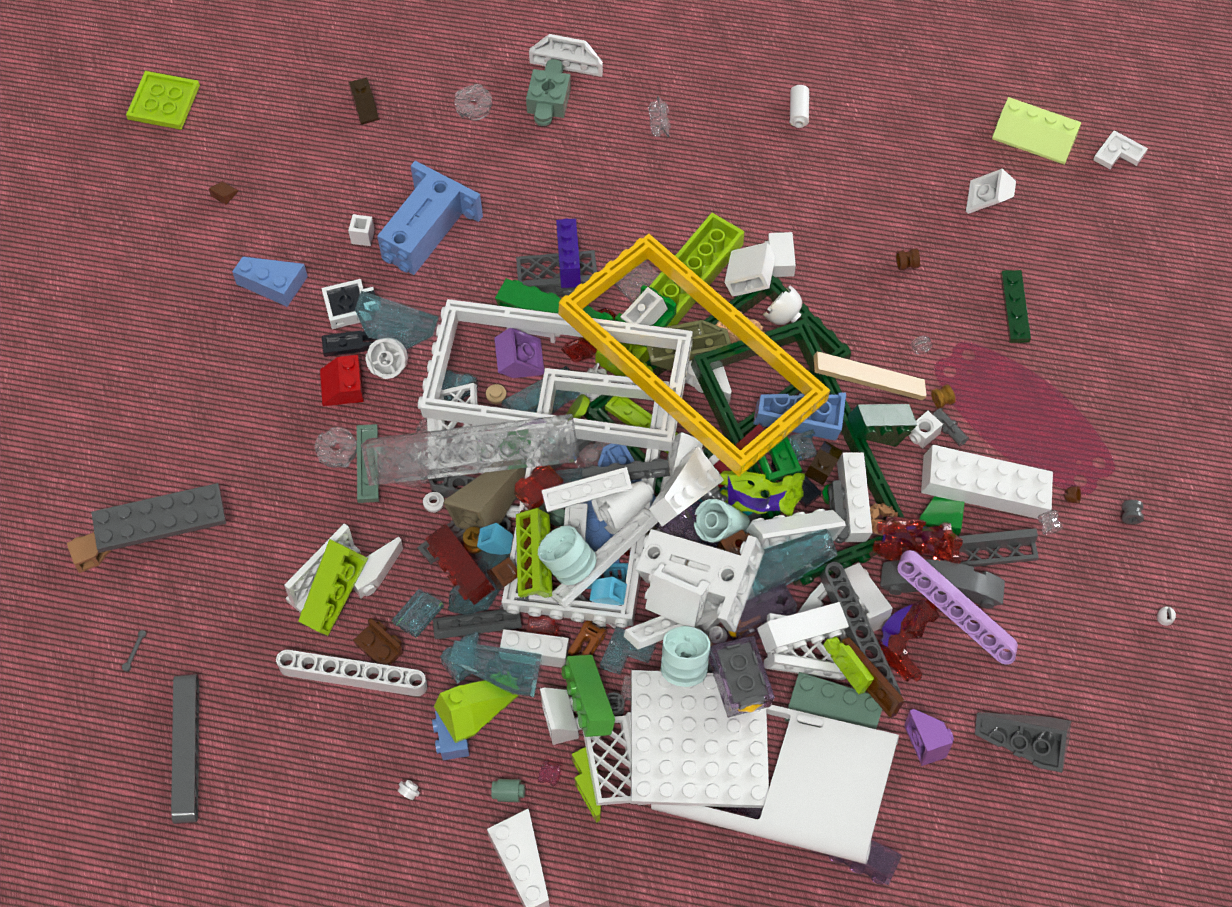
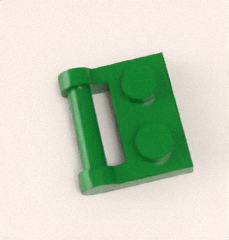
M787 436L769 451L777 469L776 472H772L765 455L758 460L765 478L773 483L783 479L785 476H793L795 473H801L802 471Z

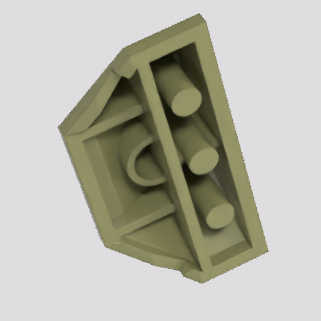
M703 320L664 327L692 331L693 343L689 361L693 360V357L731 344L727 329L720 328ZM647 346L652 365L668 370L673 369L675 349Z

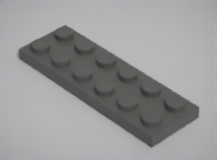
M218 483L91 512L96 547L99 553L226 524Z

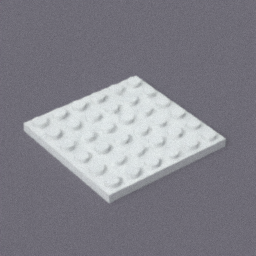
M632 670L631 804L763 808L769 790L766 698L764 704L754 712L738 711L737 707L734 708L731 705L729 691H724L721 688L722 685L725 690H728L721 673H707L706 678L701 683L695 686L682 687L668 682L663 677L661 671Z

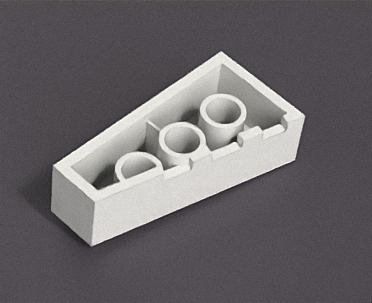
M699 446L682 458L672 477L666 482L664 489L658 494L649 508L661 526H664L724 481Z

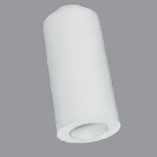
M796 85L790 90V124L796 128H802L809 123V88L804 85Z

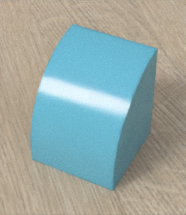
M497 523L480 528L477 547L491 554H510L513 534Z
M613 576L596 579L592 583L590 601L618 606L624 605L627 584Z

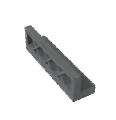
M1037 529L951 537L950 547L951 552L954 554L952 562L978 567L1037 561L1039 559L1035 543L1038 537ZM1030 545L1032 555H1024L1018 550L1021 546ZM1000 548H1006L1012 554L1009 557H1002L997 552ZM980 550H985L991 556L988 559H981L976 554ZM964 552L970 558L967 561L958 562L956 553Z

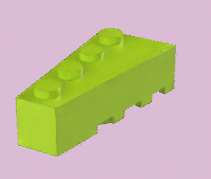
M329 539L298 621L328 636L368 558Z

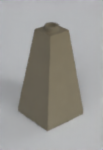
M502 460L446 498L443 503L456 527L466 530L470 527L483 528L494 523L500 525L524 484L526 472L522 464L517 461Z

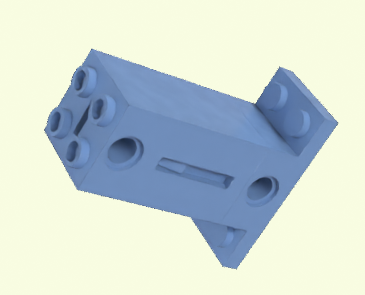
M414 161L411 165L415 190L377 236L382 259L388 264L392 263L398 266L403 272H409L413 275L416 274L462 214L468 219H474L477 222L483 217L479 193L417 161Z

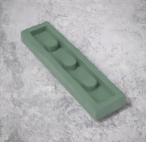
M377 424L357 425L358 503L379 502Z

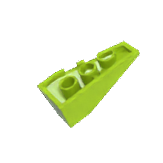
M508 675L460 685L441 692L434 708L454 742L458 743L475 736L494 716L520 695V691L511 676Z

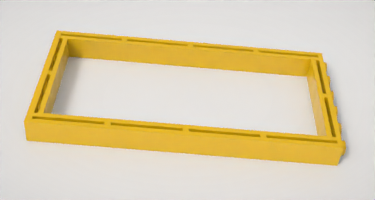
M650 234L644 238H639L631 248L623 250L618 258L614 261H609L600 272H595L587 282L579 284L574 292L570 295H565L559 302L558 315L738 477L828 400L830 389ZM646 259L650 260L805 395L741 451L582 310Z

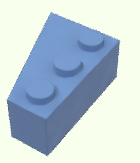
M242 257L232 271L237 285L288 307L308 277L304 264Z

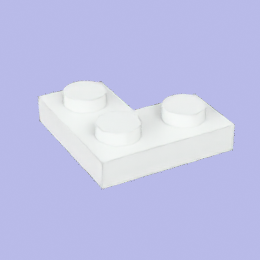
M1113 131L1095 155L1094 161L1111 169L1118 158L1121 157L1137 166L1148 148Z

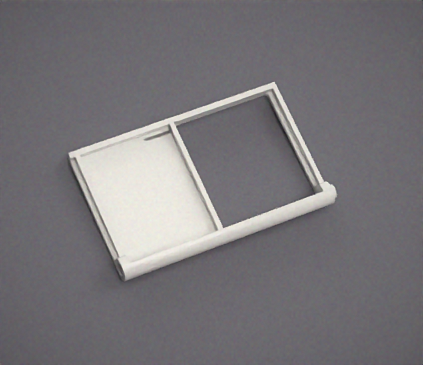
M766 704V714L790 719L759 819L705 806L651 805L652 810L866 864L871 848V838L899 735Z

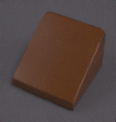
M223 181L209 188L211 197L225 205L238 192L237 189Z

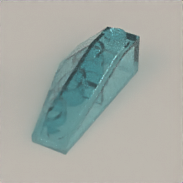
M454 641L450 663L511 694L535 696L542 654Z

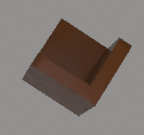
M509 557L487 571L498 589L505 587L517 578V568Z

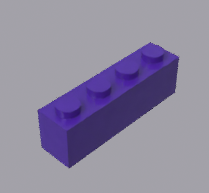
M576 219L556 220L561 288L577 287L581 284Z

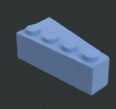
M846 393L829 395L827 402L792 432L836 441L842 431ZM760 395L755 408L753 424L769 427L805 395Z

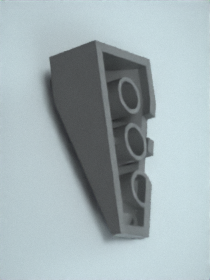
M978 712L975 735L998 747L1002 746L1014 752L1013 755L1033 762L1032 765L1038 768L1062 773L1072 721L1043 716Z

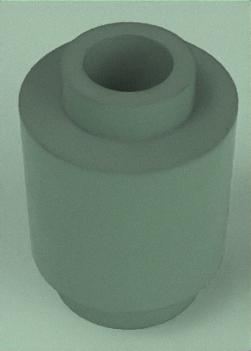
M498 779V781H493L491 788L492 799H497L498 802H520L521 798L525 797V784H521L520 779Z

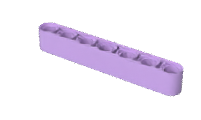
M909 550L901 555L898 572L903 578L1002 664L1014 662L1018 645L1013 637L918 553ZM905 562L912 563L913 566H908ZM921 577H927L930 580H923ZM938 591H942V592H944V593H946V594H945V595H941V594L938 593ZM954 606H960L962 609H956ZM970 620H975L978 623H972ZM1003 649H1008L1011 652H1005Z

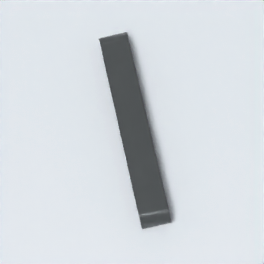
M837 562L828 564L821 572L820 578L831 603L840 602L849 626L844 629L847 638L850 637L864 654L865 650H870L873 653V659H868L896 691L901 694L843 566ZM828 571L835 572L837 578L830 577ZM837 590L843 591L846 598L839 597ZM851 610L855 614V618H850L846 611ZM856 630L863 632V639L856 635Z
M197 674L178 675L173 678L171 796L173 824L198 821L199 678Z

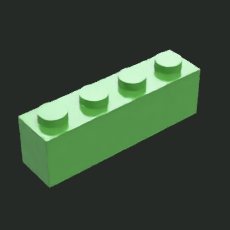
M593 655L567 656L565 665L562 666V677L566 679L567 692L572 696L573 710L577 711L579 727L583 729L585 737L611 735L615 717Z

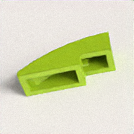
M586 747L572 754V762L580 774L574 777L575 786L597 823L601 819L602 807L601 805H596Z

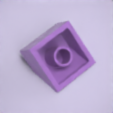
M508 328L495 337L498 373L511 378L544 374L540 338L514 328Z
M915 709L910 710L904 727L921 766L947 758L954 741L951 730L947 729L944 722Z

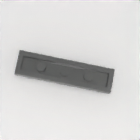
M660 458L654 459L651 462L633 461L630 464L624 465L613 463L606 467L590 466L587 469H582L583 479L627 467L630 481L670 476L668 460Z
M504 609L433 619L435 639L522 628L520 612L519 614H511Z

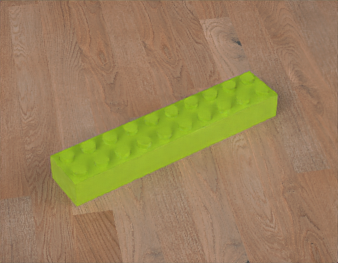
M711 213L675 256L710 286L729 263L731 251L740 249L743 246L744 231L716 214ZM663 272L649 286L662 296L671 298L677 305L676 316L667 327L677 325L696 303V300ZM619 342L640 362L646 363L648 361L649 354L646 347ZM595 350L596 364L599 363L601 367L616 376L626 377L600 351Z

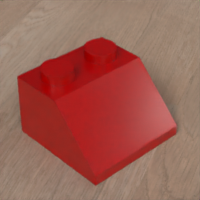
M358 355L337 357L320 369L323 406L364 402L361 365Z

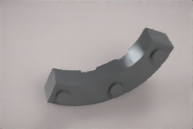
M924 559L972 602L986 609L1003 604L1005 580L987 571L982 572V574L975 572L974 567L969 565ZM900 560L883 563L880 585L882 588L889 591L892 595L919 592L899 574L898 564ZM905 562L906 565L913 566L912 563ZM921 577L923 580H930L927 577ZM938 591V593L941 594V595H945V594H946V593H944V592H942V591Z

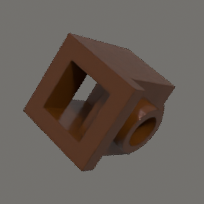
M741 530L721 540L718 546L721 550L741 556L740 548L736 547L735 541L746 542L750 533L745 534Z

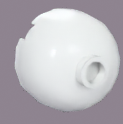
M791 285L786 288L789 292H782L768 307L770 313L764 312L763 314L767 320L775 325H786L790 321L794 323L801 316L799 311L802 307V299Z
M387 337L378 339L369 346L370 348L365 359L371 373L383 379L394 378L402 373L407 365L408 355L406 348L401 342Z

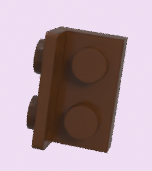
M370 618L368 620L369 626L353 642L376 664L390 666L403 654L402 642L395 635L390 636L386 632V627L380 621L375 622Z

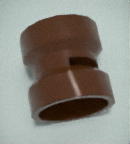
M917 248L910 249L907 252L904 250L896 252L897 267L900 271L906 270L908 267L913 269L920 267V254Z

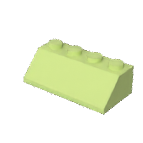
M1008 97L992 139L1065 165L1076 140L1081 122Z

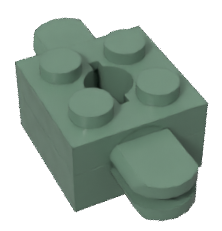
M556 59L548 60L545 70L533 69L526 97L527 113L534 114L535 123L540 126L549 125L552 117H565L571 91L570 74L563 73L561 61Z

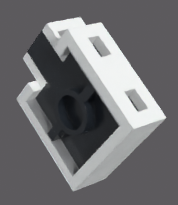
M361 279L322 288L332 329L371 320V313L379 312L374 288L363 289Z

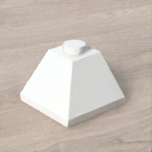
M1003 169L971 180L966 212L969 214L1014 197L1016 180Z

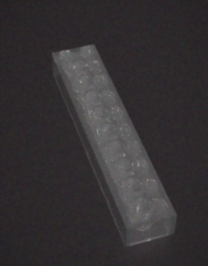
M572 414L369 438L361 444L369 486L575 462L579 457Z

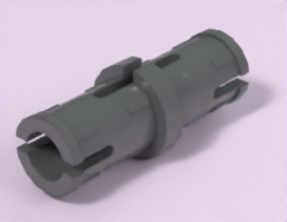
M939 408L932 414L943 424V432L949 434L958 446H962L968 441L969 437L957 426L958 423L955 420H951L942 408Z

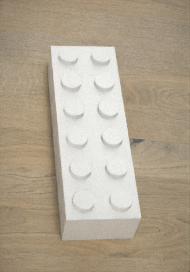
M932 445L923 458L921 493L1041 520L1052 509L1053 472Z

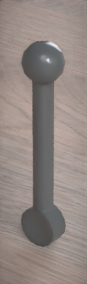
M144 630L138 632V639L127 662L122 665V669L125 672H129L132 668L130 664L142 638L146 637V631Z

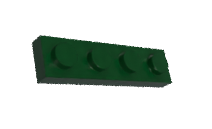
M1022 270L1002 271L1001 282L1009 343H1030L1031 335Z

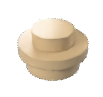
M491 385L486 390V398L493 404H500L506 398V390L502 385Z

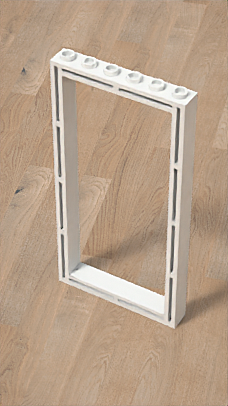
M447 299L446 306L442 307L441 310L442 322L438 324L436 330L437 342H433L432 345L433 357L432 360L428 361L427 365L428 377L424 378L423 397L420 396L418 400V409L421 410L424 418L672 452L678 422L666 411H664L661 430L439 400L458 321L583 337L557 313ZM592 318L618 342L675 349L676 353L669 387L682 398L693 343L692 331Z
M545 368L537 413L552 415L556 390L646 400L653 399L640 387L632 385L635 383L628 377ZM663 381L669 387V382ZM655 401L650 428L661 430L665 410ZM533 433L518 513L521 510L535 509L548 438L547 434ZM647 448L645 462H651L654 459L660 458L661 450ZM656 478L642 479L643 482L651 485L653 491L655 490ZM653 499L644 507L645 509L649 510ZM515 528L510 559L517 568V544ZM648 532L631 547L625 582L627 587L624 605L618 606L573 600L564 608L551 597L544 598L538 595H530L529 601L517 600L519 596L517 593L518 580L516 578L504 587L502 597L504 610L511 614L524 612L534 617L548 615L553 619L571 618L575 622L588 620L598 625L612 623L622 628L633 626L641 579L640 574L636 571L635 563L637 557L642 554L644 549L643 542Z

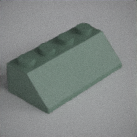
M802 672L798 674L788 709L872 729L877 728L882 708L870 694H858L855 689Z

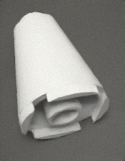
M643 481L632 483L631 490L591 501L597 518L600 522L605 521L607 526L604 528L609 533L616 534L653 499L652 494H654V491L649 483Z

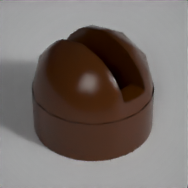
M1068 487L1065 490V500L1070 503H1080V487Z

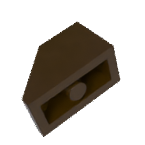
M367 77L349 82L351 96L361 125L378 121L379 117Z
M824 441L806 471L805 476L824 485L843 451Z

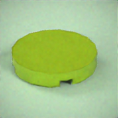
M581 394L571 405L565 417L579 419L586 413L590 399L586 395Z

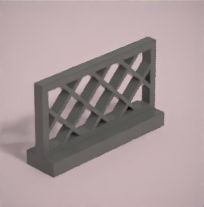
M595 250L579 251L580 267H582L580 269L582 284L587 282L592 276H582L583 273L586 271L592 274L597 272ZM559 253L516 257L518 281L529 287L535 286L542 292H551L558 297H564L574 292L576 287L561 288L560 272L556 274L552 271L556 266L559 267ZM591 257V261L587 264L580 261L582 258ZM544 261L551 262L548 267L543 266L541 263ZM521 263H530L532 265L526 269L521 266ZM536 268L542 270L538 276L532 273ZM547 274L553 277L549 279H542ZM526 276H529L533 279L522 281Z

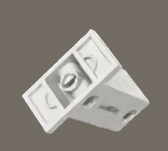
M651 529L649 535H646L644 539L642 554L637 557L635 563L636 571L644 581L650 584L648 578L653 569L656 570L660 564L665 565V574L695 587L702 580L710 583L706 601L719 605L717 611L718 619L726 630L735 632L765 552L758 539L748 535L746 542L744 541L741 545L740 556Z

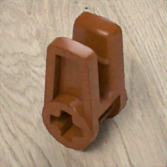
M586 620L568 650L569 656H576L587 641L589 643L585 650L582 651V655H593L605 639L608 630L604 627L601 629L594 625L593 621Z

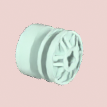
M561 526L546 535L538 548L540 560L551 570L557 580L564 585H573L582 581L591 573L596 564L597 555L577 530L571 526Z
M689 626L676 627L666 633L662 647L661 673L668 682L676 686L690 687L701 683L706 678L710 652L708 636L703 631Z

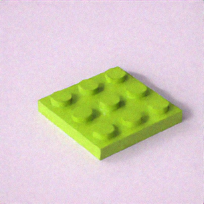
M145 71L127 111V119L182 130L199 89V81Z

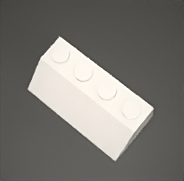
M818 509L809 514L798 512L789 517L778 515L769 520L758 518L750 523L746 532H749L751 536L758 539L765 552L834 542L846 524L834 510L825 511V509Z

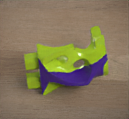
M723 471L720 474L724 479L720 484L728 486V490L723 489L720 492L728 498L725 503L739 511H751L757 514L767 513V511H781L788 516H792L795 505L803 497L802 484L805 478L804 473L785 476L783 481L779 483L770 482L765 478V474L747 471L740 477L733 471ZM748 480L754 482L755 485H750ZM762 490H766L769 492V496L767 498H763L761 496Z

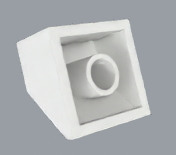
M541 688V702L552 744L555 745L578 739V731L582 729L579 727L578 717L574 718L572 711L573 699L568 696L567 690Z

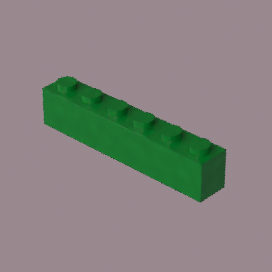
M506 278L495 300L498 306L558 314L561 298L551 292H542L535 286L529 287L518 280L512 281ZM589 306L582 309L591 318L614 321L613 317L606 312H597Z

